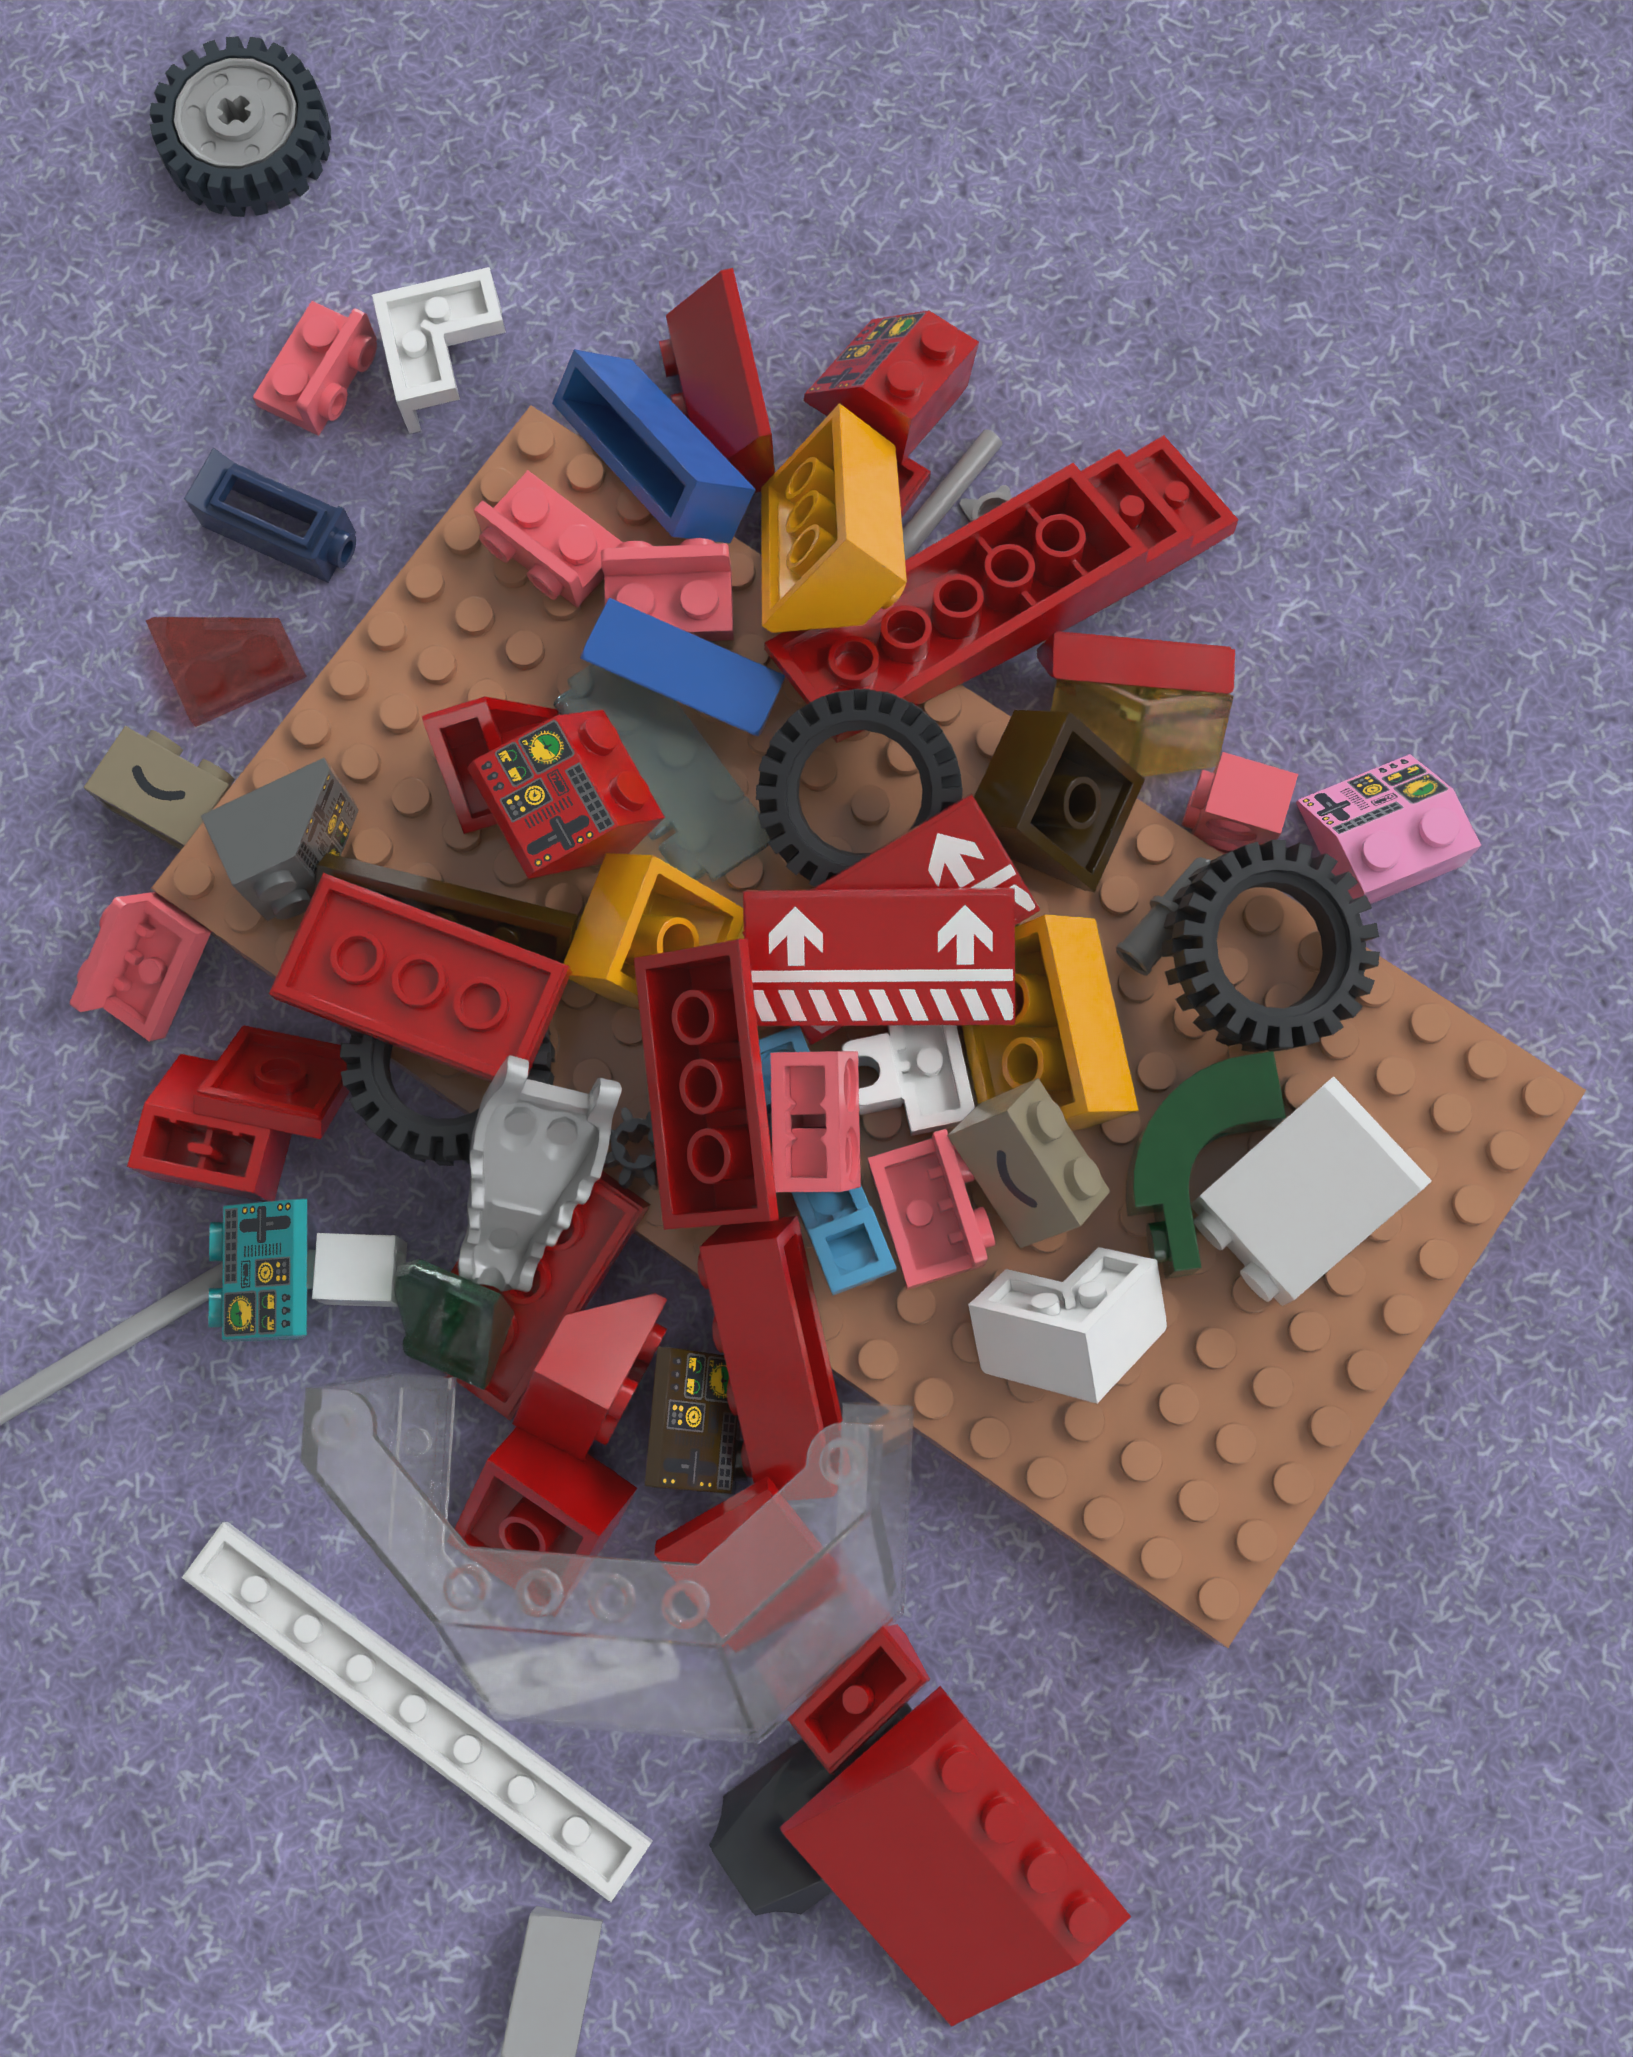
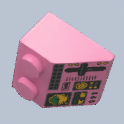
M1411 754L1301 798L1296 802L1320 854L1326 853L1338 861L1331 872L1337 876L1349 871L1358 882L1348 890L1352 899H1356L1366 895L1370 904L1462 867L1481 847L1453 788Z

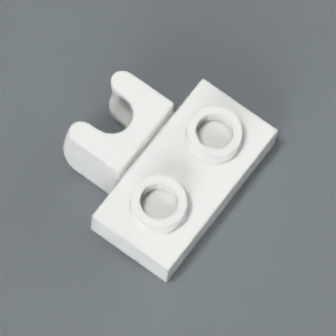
M887 1025L888 1033L847 1041L841 1046L842 1051H858V1067L869 1066L874 1068L879 1074L878 1080L873 1085L859 1089L860 1115L901 1107L903 1103L910 1134L913 1136L956 1127L975 1108L956 1025Z

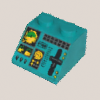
M307 1199L223 1206V1222H210L209 1262L223 1261L222 1288H209L208 1328L222 1327V1342L302 1340L307 1335Z

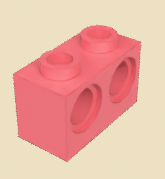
M1222 752L1213 772L1202 769L1196 788L1192 791L1182 826L1191 828V834L1223 855L1251 843L1258 842L1261 845L1270 840H1277L1282 832L1298 774Z
M858 1051L770 1053L772 1160L776 1192H843L861 1187Z

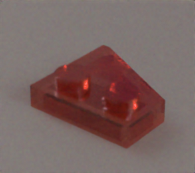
M152 617L146 620L189 720L195 727L307 677L287 631L279 618Z

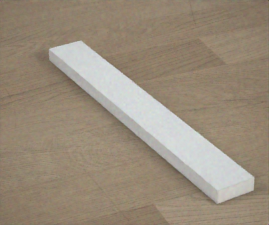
M222 1522L182 1578L608 1901L612 1902L652 1843V1839L229 1522Z

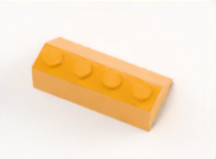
M840 403L761 487L762 626L768 631L776 633L864 625L880 608L887 609L899 599L907 583L895 445Z

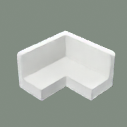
M489 267L372 295L396 402L409 434L421 431L416 410L460 400L447 346L506 333L499 298Z
M1098 1247L1063 1282L1005 1269L968 1304L980 1367L984 1373L1093 1403H1098L1164 1333L1167 1327L1157 1260Z

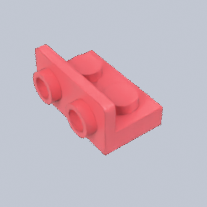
M311 301L253 395L256 405L319 436L328 420L335 421L343 412L347 402V388L357 372H365L374 360L377 350V338L367 314L354 308L349 317H346Z
M529 470L526 471L494 508L481 501L474 509L482 532L479 535V539L495 557L505 563H508L513 558L529 570L527 577L543 594L553 600L561 595L577 608L604 579L601 565V550L616 548L617 545L623 543Z
M704 538L688 539L675 546H652L643 541H627L620 543L616 548L601 550V565L605 583V605L608 599L612 598L707 641L734 640L732 568L729 546L727 544H716L714 541Z

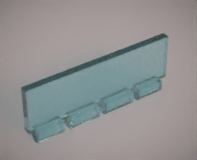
M594 664L589 665L567 679L571 689L561 694L554 701V707L560 715L604 709L665 817L648 836L651 840H656L671 831L672 828L676 832L662 842L658 848L669 865L695 880H698L706 873L710 880L714 882L769 846L770 838L766 829L761 827L758 817L759 812L675 700Z

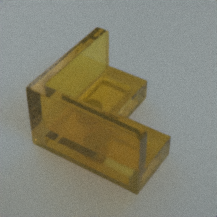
M1057 679L1051 711L1071 712L1141 776L1146 777L1215 767L1220 758L1234 696L1221 693Z

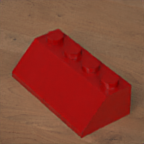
M736 939L634 958L663 1230L779 1220L748 939Z

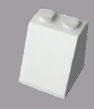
M1333 1076L1191 1204V1207L1199 1215L1194 1219V1223L1201 1234L1218 1250H1223L1227 1246L1245 1265L1240 1273L1249 1287L1266 1302L1275 1298L1281 1306H1284L1299 1297L1421 1192L1432 1180Z

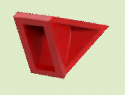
M484 696L422 715L424 727L463 834L497 824L467 769L469 764L476 758L559 715V709Z

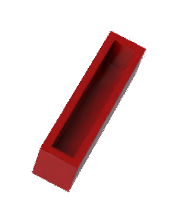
M798 1216L781 1217L779 1220L721 1225L699 1247L700 1253L697 1266L700 1282L705 1289H709L715 1316L712 1324L713 1340L717 1350L720 1353H724L729 1374L727 1385L728 1405L732 1414L739 1418L744 1439L741 1452L744 1472L747 1477L753 1478V1483L768 1476L787 1500L834 1497L852 1471L853 1464Z

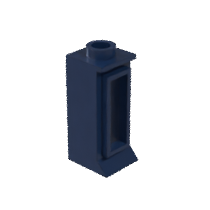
M215 448L211 450L184 498L202 527L329 583L337 567L342 569L350 562L356 548V531L343 507L338 506L336 508L234 463ZM234 490L306 522L311 526L304 538L224 502L230 491Z

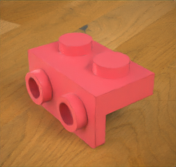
M156 892L116 897L100 918V931L88 959L85 960L78 971V983L70 1000V1005L79 1012L103 1008L147 1041L163 1039L168 1033L212 931Z
M947 1129L934 1132L932 1139L867 1158L907 1290L984 1267L988 1260L985 1249L995 1246L994 1235L984 1207L972 1209L965 1184L973 1182L974 1176L954 1145L951 1144L947 1136Z

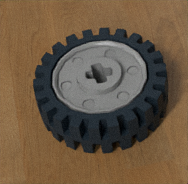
M239 36L226 37L225 50H219L215 40L204 43L203 47L206 56L199 58L193 50L184 54L182 58L186 69L182 70L175 64L170 66L165 72L169 85L161 82L158 83L154 92L158 103H151L150 117L153 124H150V129L155 146L165 168L181 192L185 191L189 199L199 206L204 202L209 211L222 214L226 206L231 216L245 217L247 206H251L256 216L269 213L267 202L274 200L278 208L281 209L291 204L287 194L291 190L299 197L307 192L309 186L306 178L308 176L317 181L323 171L320 160H328L330 153L328 140L332 139L331 126L323 98L313 76L308 69H305L302 61L293 53L288 57L284 47L274 42L267 49L261 38L250 37L247 48H244Z

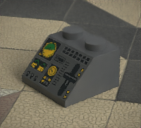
M322 758L201 815V818L232 886L269 921L275 917L279 920L289 919L307 910L316 890L317 864L326 853L341 856L359 810L354 799L325 758Z

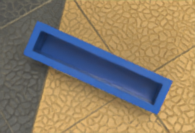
M574 349L552 402L556 409L672 537L704 538L714 542L731 543L756 489L633 360Z

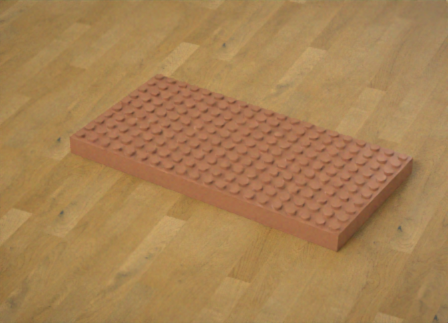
M532 405L522 415L214 807L216 809L315 761L325 758L354 799L359 810L341 854L342 857L577 914L578 927L602 864L528 879L498 824L463 834L424 727L422 715L484 696L559 709V715L604 709L665 817L629 854L654 855L743 907V891L811 890L814 888V886L809 884L810 881L799 873L797 876L786 867L787 862L779 853H774L768 843L770 838L766 829H762L758 817L760 807L759 800H756V785L759 784L760 771L758 770L762 757L765 756L770 745L769 742L776 731L784 725L792 714L807 705L787 678L783 682L762 734L755 736L581 659L580 656L605 607L604 579L577 608L561 595L555 600L547 597L527 577L529 570L513 558L508 563L499 560L480 541L479 535L482 532L474 509L481 501L494 508L527 470L622 542L643 541L652 546H675L688 540V538L672 537L583 438ZM733 537L731 543L715 542L716 544H727L729 546L732 568L734 640L709 642L782 673L764 650V642L782 632L771 633L762 626L761 554ZM960 684L917 706L935 720L953 747L961 772L963 799L971 793L973 796L975 795L1011 716ZM865 730L838 743L830 737L817 746L807 759L800 776L799 799L802 813L810 828L824 842L839 850L851 853H872L906 833L914 824L921 807L922 785L915 763L899 743L883 734ZM1136 799L1095 892L1084 891L1012 860L1040 908L1039 912L1018 923L1015 927L1042 915L1093 918L1096 920L1139 1109L1137 1112L1086 1129L1072 1131L1088 1157L1097 1165L1102 1179L1111 1191L1080 1227L1020 1248L974 1178L973 1182L965 1184L972 1209L984 1207L995 1240V1246L985 1249L988 1257L985 1266L907 1290L867 1163V1158L932 1139L933 1133L937 1132L932 1131L911 1136L903 1103L901 1107L859 1114L861 1185L869 1205L873 1208L897 1268L896 1272L833 1296L792 1193L776 1192L779 1218L798 1216L831 1369L834 1375L1212 1642L1229 1648L1585 1094L1586 1089L1379 956L1378 967L1367 969L1364 972L1365 977L1375 980L1370 994L1356 997L1355 1000L1363 1007L1354 1018L1340 1021L1344 1028L1334 1035L1319 1038V1042L1274 1052L1286 1118L1290 1116L1334 1076L1432 1182L1299 1297L1284 1306H1281L1275 1298L1266 1302L1259 1297L1241 1276L1240 1271L1245 1265L1227 1246L1223 1250L1215 1248L1201 1234L1194 1223L1202 1268L1193 1275L1165 1279L1163 1263H1158L1167 1322L1166 1330L1098 1403L984 1373L980 1367L968 1304L1005 1269L1063 1282L1098 1247L1150 1258L1146 1225L1147 1223L1155 1222L1154 1213L1127 1216L1126 1208L1128 1167L1141 1132L1167 1096L1183 1081L1198 1071L1229 1058L1269 1052V1050L1255 1053L1242 1051V1044L1226 1046L1215 1040L1219 1033L1214 1029L1202 1032L1192 1022L1199 1014L1195 1009L1182 1011L1175 999L1185 994L1180 982L1168 985L1165 971L1175 968L1173 956L1161 957L1152 967V971L1148 976H1144L1127 965L1117 954L1116 946L1126 939L1152 909L1149 902L1154 896L1163 897L1196 858L1202 857L1213 860L1223 855L1150 806ZM204 822L151 888L212 931L211 935L273 979H276L305 914L303 912L300 915L284 920H279L275 917L267 921L232 886ZM1263 887L1250 888L1241 892L1228 905L1219 924L1217 946L1219 960L1224 973L1235 989L1250 1001L1265 1007L1287 1008L1301 1000L1312 988L1320 972L1322 960L1321 936L1314 919L1306 908L1279 890ZM569 979L549 1025L551 1032L549 1037L551 1044L555 1048L556 1061L551 1062V1072L555 1076L553 1085L589 1094L597 1078L617 1081L620 1083L622 1091L613 1114L611 1129L615 1131L624 1122L621 1116V1108L624 1107L632 1113L634 1118L646 1119L650 1111L639 1010L608 1000ZM887 1025L843 1026L813 1045L809 1044L804 1034L803 1036L810 1052L842 1051L841 1046L847 1041L888 1033ZM956 1025L973 1102L976 1107L978 1102L962 1026ZM757 1026L758 1038L760 1040L794 1026ZM394 1045L392 1047L390 1059L392 1063L464 1114L472 1113L480 1108L483 1096L490 1082ZM869 1066L858 1067L859 1089L871 1086L878 1080L879 1074L874 1068ZM955 1127L947 1128L948 1134H949ZM1274 1129L1225 1136L1202 1148L1193 1163L1190 1173V1204ZM645 1134L639 1143L628 1141L625 1145V1148L632 1157L631 1163H635L641 1154L652 1157L655 1152L648 1140V1135ZM770 1139L771 1154H772V1142H771V1139ZM609 1143L607 1153L612 1152L611 1143ZM619 1164L613 1168H603L602 1171L619 1182V1175L623 1168ZM634 1177L632 1185L628 1189L651 1205L633 1233L699 1279L697 1266L700 1253L699 1247L721 1225L663 1230L659 1185L658 1189L653 1190L645 1178ZM1191 1207L1192 1215H1193V1221H1194V1219H1195L1197 1216H1199V1215H1198V1214L1195 1212V1210Z

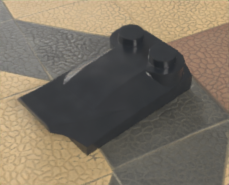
M908 1702L834 1774L828 1773L801 1738L724 1794L721 1817L709 1846L755 1916L771 1912L802 1914L833 1892L784 1836L780 1827L910 1713L913 1708Z

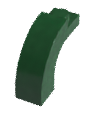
M1274 1051L1229 1058L1198 1071L1183 1081L1167 1096L1139 1136L1127 1173V1216L1154 1213L1155 1222L1147 1223L1146 1225L1147 1243L1150 1258L1156 1259L1158 1263H1163L1165 1279L1193 1275L1202 1268L1189 1197L1190 1173L1200 1150L1209 1143L1225 1136L1274 1129L1286 1118Z

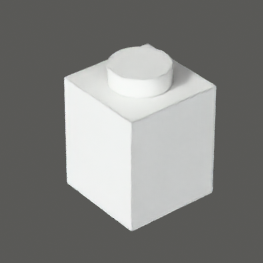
M317 1233L316 1250H309L307 1252V1289H313L312 1299L325 1305L403 1307L407 1242L396 1235Z

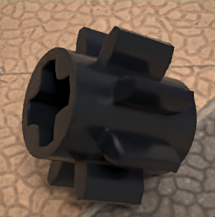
M626 1107L621 1108V1116L624 1122L615 1131L611 1129L609 1143H611L612 1152L607 1153L603 1168H613L619 1164L623 1169L619 1175V1185L623 1189H627L632 1185L634 1177L645 1178L653 1190L658 1189L655 1152L652 1157L641 1154L635 1163H631L632 1157L625 1148L628 1141L639 1143L645 1134L648 1135V1140L655 1150L651 1112H648L646 1119L634 1118Z

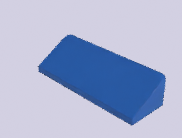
M612 598L608 599L580 656L581 659L755 736L762 734L786 678L780 672Z

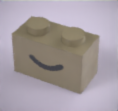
M124 726L83 788L105 808L181 850L203 823L201 815L214 809L235 779L228 772L206 759H202L198 766L180 757L183 749L157 731L150 730L145 737Z
M1039 1078L979 1103L947 1135L1020 1248L1080 1227L1111 1192L1102 1179L1097 1165L1088 1157L1065 1121L1060 1107L1051 1099Z

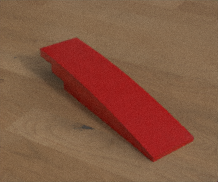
M1163 435L1127 457L1118 449L1082 471L1074 463H1071L905 560L907 583L901 596L891 607L887 609L880 608L864 625L782 632L764 642V650L806 704L822 696L839 691L870 689L897 695L917 706L1046 641L1056 631H1064L1172 571L1234 534L1239 519ZM865 730L846 731L832 736V738L838 743Z

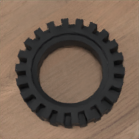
M870 689L835 692L811 701L797 710L776 731L770 740V745L765 756L762 757L758 770L760 771L759 784L756 785V800H759L760 807L758 817L762 829H766L770 838L768 843L774 853H779L787 862L786 867L796 876L799 873L808 879L810 885L818 886L871 854L851 853L829 845L810 828L802 813L799 799L800 776L807 759L817 746L828 738L846 731L867 730L883 734L894 740L911 756L920 775L922 801L917 818L909 830L962 799L961 772L951 743L935 720L930 718L912 702L888 692Z
M1270 840L1261 845L1258 842L1244 845L1211 860L1210 864L1197 869L1188 878L1192 883L1180 888L1172 900L1179 907L1178 910L1166 915L1163 928L1173 930V937L1162 942V957L1173 956L1175 963L1174 969L1165 971L1168 985L1180 982L1185 994L1175 1000L1182 1011L1195 1009L1199 1016L1192 1023L1202 1032L1214 1029L1219 1033L1215 1040L1226 1046L1242 1044V1051L1255 1053L1269 1050V1052L1283 1051L1319 1042V1038L1334 1035L1344 1028L1340 1021L1354 1018L1363 1007L1355 1000L1356 997L1370 994L1375 980L1365 977L1364 972L1367 969L1378 967L1380 952L1366 951V941L1379 937L1377 923L1363 925L1359 914L1372 909L1366 895L1352 899L1348 890L1358 883L1349 871L1335 876L1331 871L1338 861L1326 853L1315 858L1310 857L1313 849L1312 846L1299 842L1287 848L1286 840ZM1250 888H1273L1291 895L1312 916L1321 936L1322 960L1320 972L1312 988L1305 996L1287 1008L1265 1007L1250 1001L1235 989L1226 977L1219 960L1217 936L1220 921L1228 905L1241 892Z
M345 1027L351 1034L349 1043H341L340 1058L347 1063V1071H342L341 1076L344 1087L351 1092L353 1097L349 1101L355 1112L365 1120L366 1123L364 1124L398 1152L401 1151L407 1154L412 1159L424 1163L426 1160H432L439 1166H454V1161L464 1160L469 1165L472 1133L479 1108L472 1113L457 1118L441 1119L421 1115L408 1108L400 1100L392 1084L390 1059L393 1045ZM548 1027L527 1079L553 1085L555 1076L551 1072V1062H556L555 1048L550 1042L549 1035H551Z

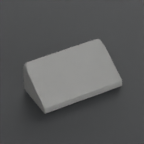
M536 1906L530 1913L500 2057H576L603 1923L602 1919Z

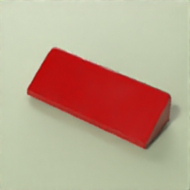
M1056 631L1037 648V659L1049 676L1059 680L1230 694L1234 690L1235 649H1231L1229 646Z

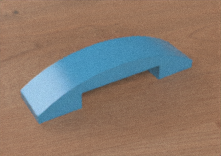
M800 1026L791 1027L759 1040L771 1142L770 1053L810 1052ZM862 1185L859 1188L843 1192H791L833 1296L897 1271L873 1208L868 1203Z

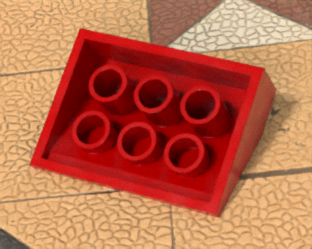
M941 1686L934 1690L780 1827L784 1836L951 2027L1078 1966L1131 1918V1915L1102 1878Z

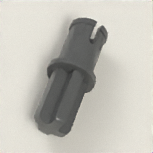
M1196 858L1163 897L1154 896L1149 902L1152 909L1126 939L1116 946V952L1120 958L1136 972L1148 976L1152 971V967L1162 957V942L1173 937V930L1163 928L1166 915L1178 910L1179 907L1172 900L1180 888L1192 883L1188 878L1197 869L1210 864V859Z

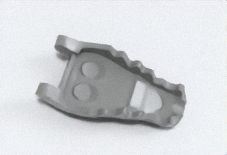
M511 1055L507 1057L483 1096L472 1133L470 1146L471 1177L467 1203L468 1226L460 1248L458 1262L459 1278L466 1279L475 1286L479 1284L494 1286L500 1291L513 1289L524 1292L530 1291L536 1267L543 1256L545 1247H553L562 1230L569 1228L575 1206L587 1202L594 1183L600 1179L609 1146L612 1118L622 1091L619 1082L597 1078L590 1093L587 1094L527 1079L529 1061Z

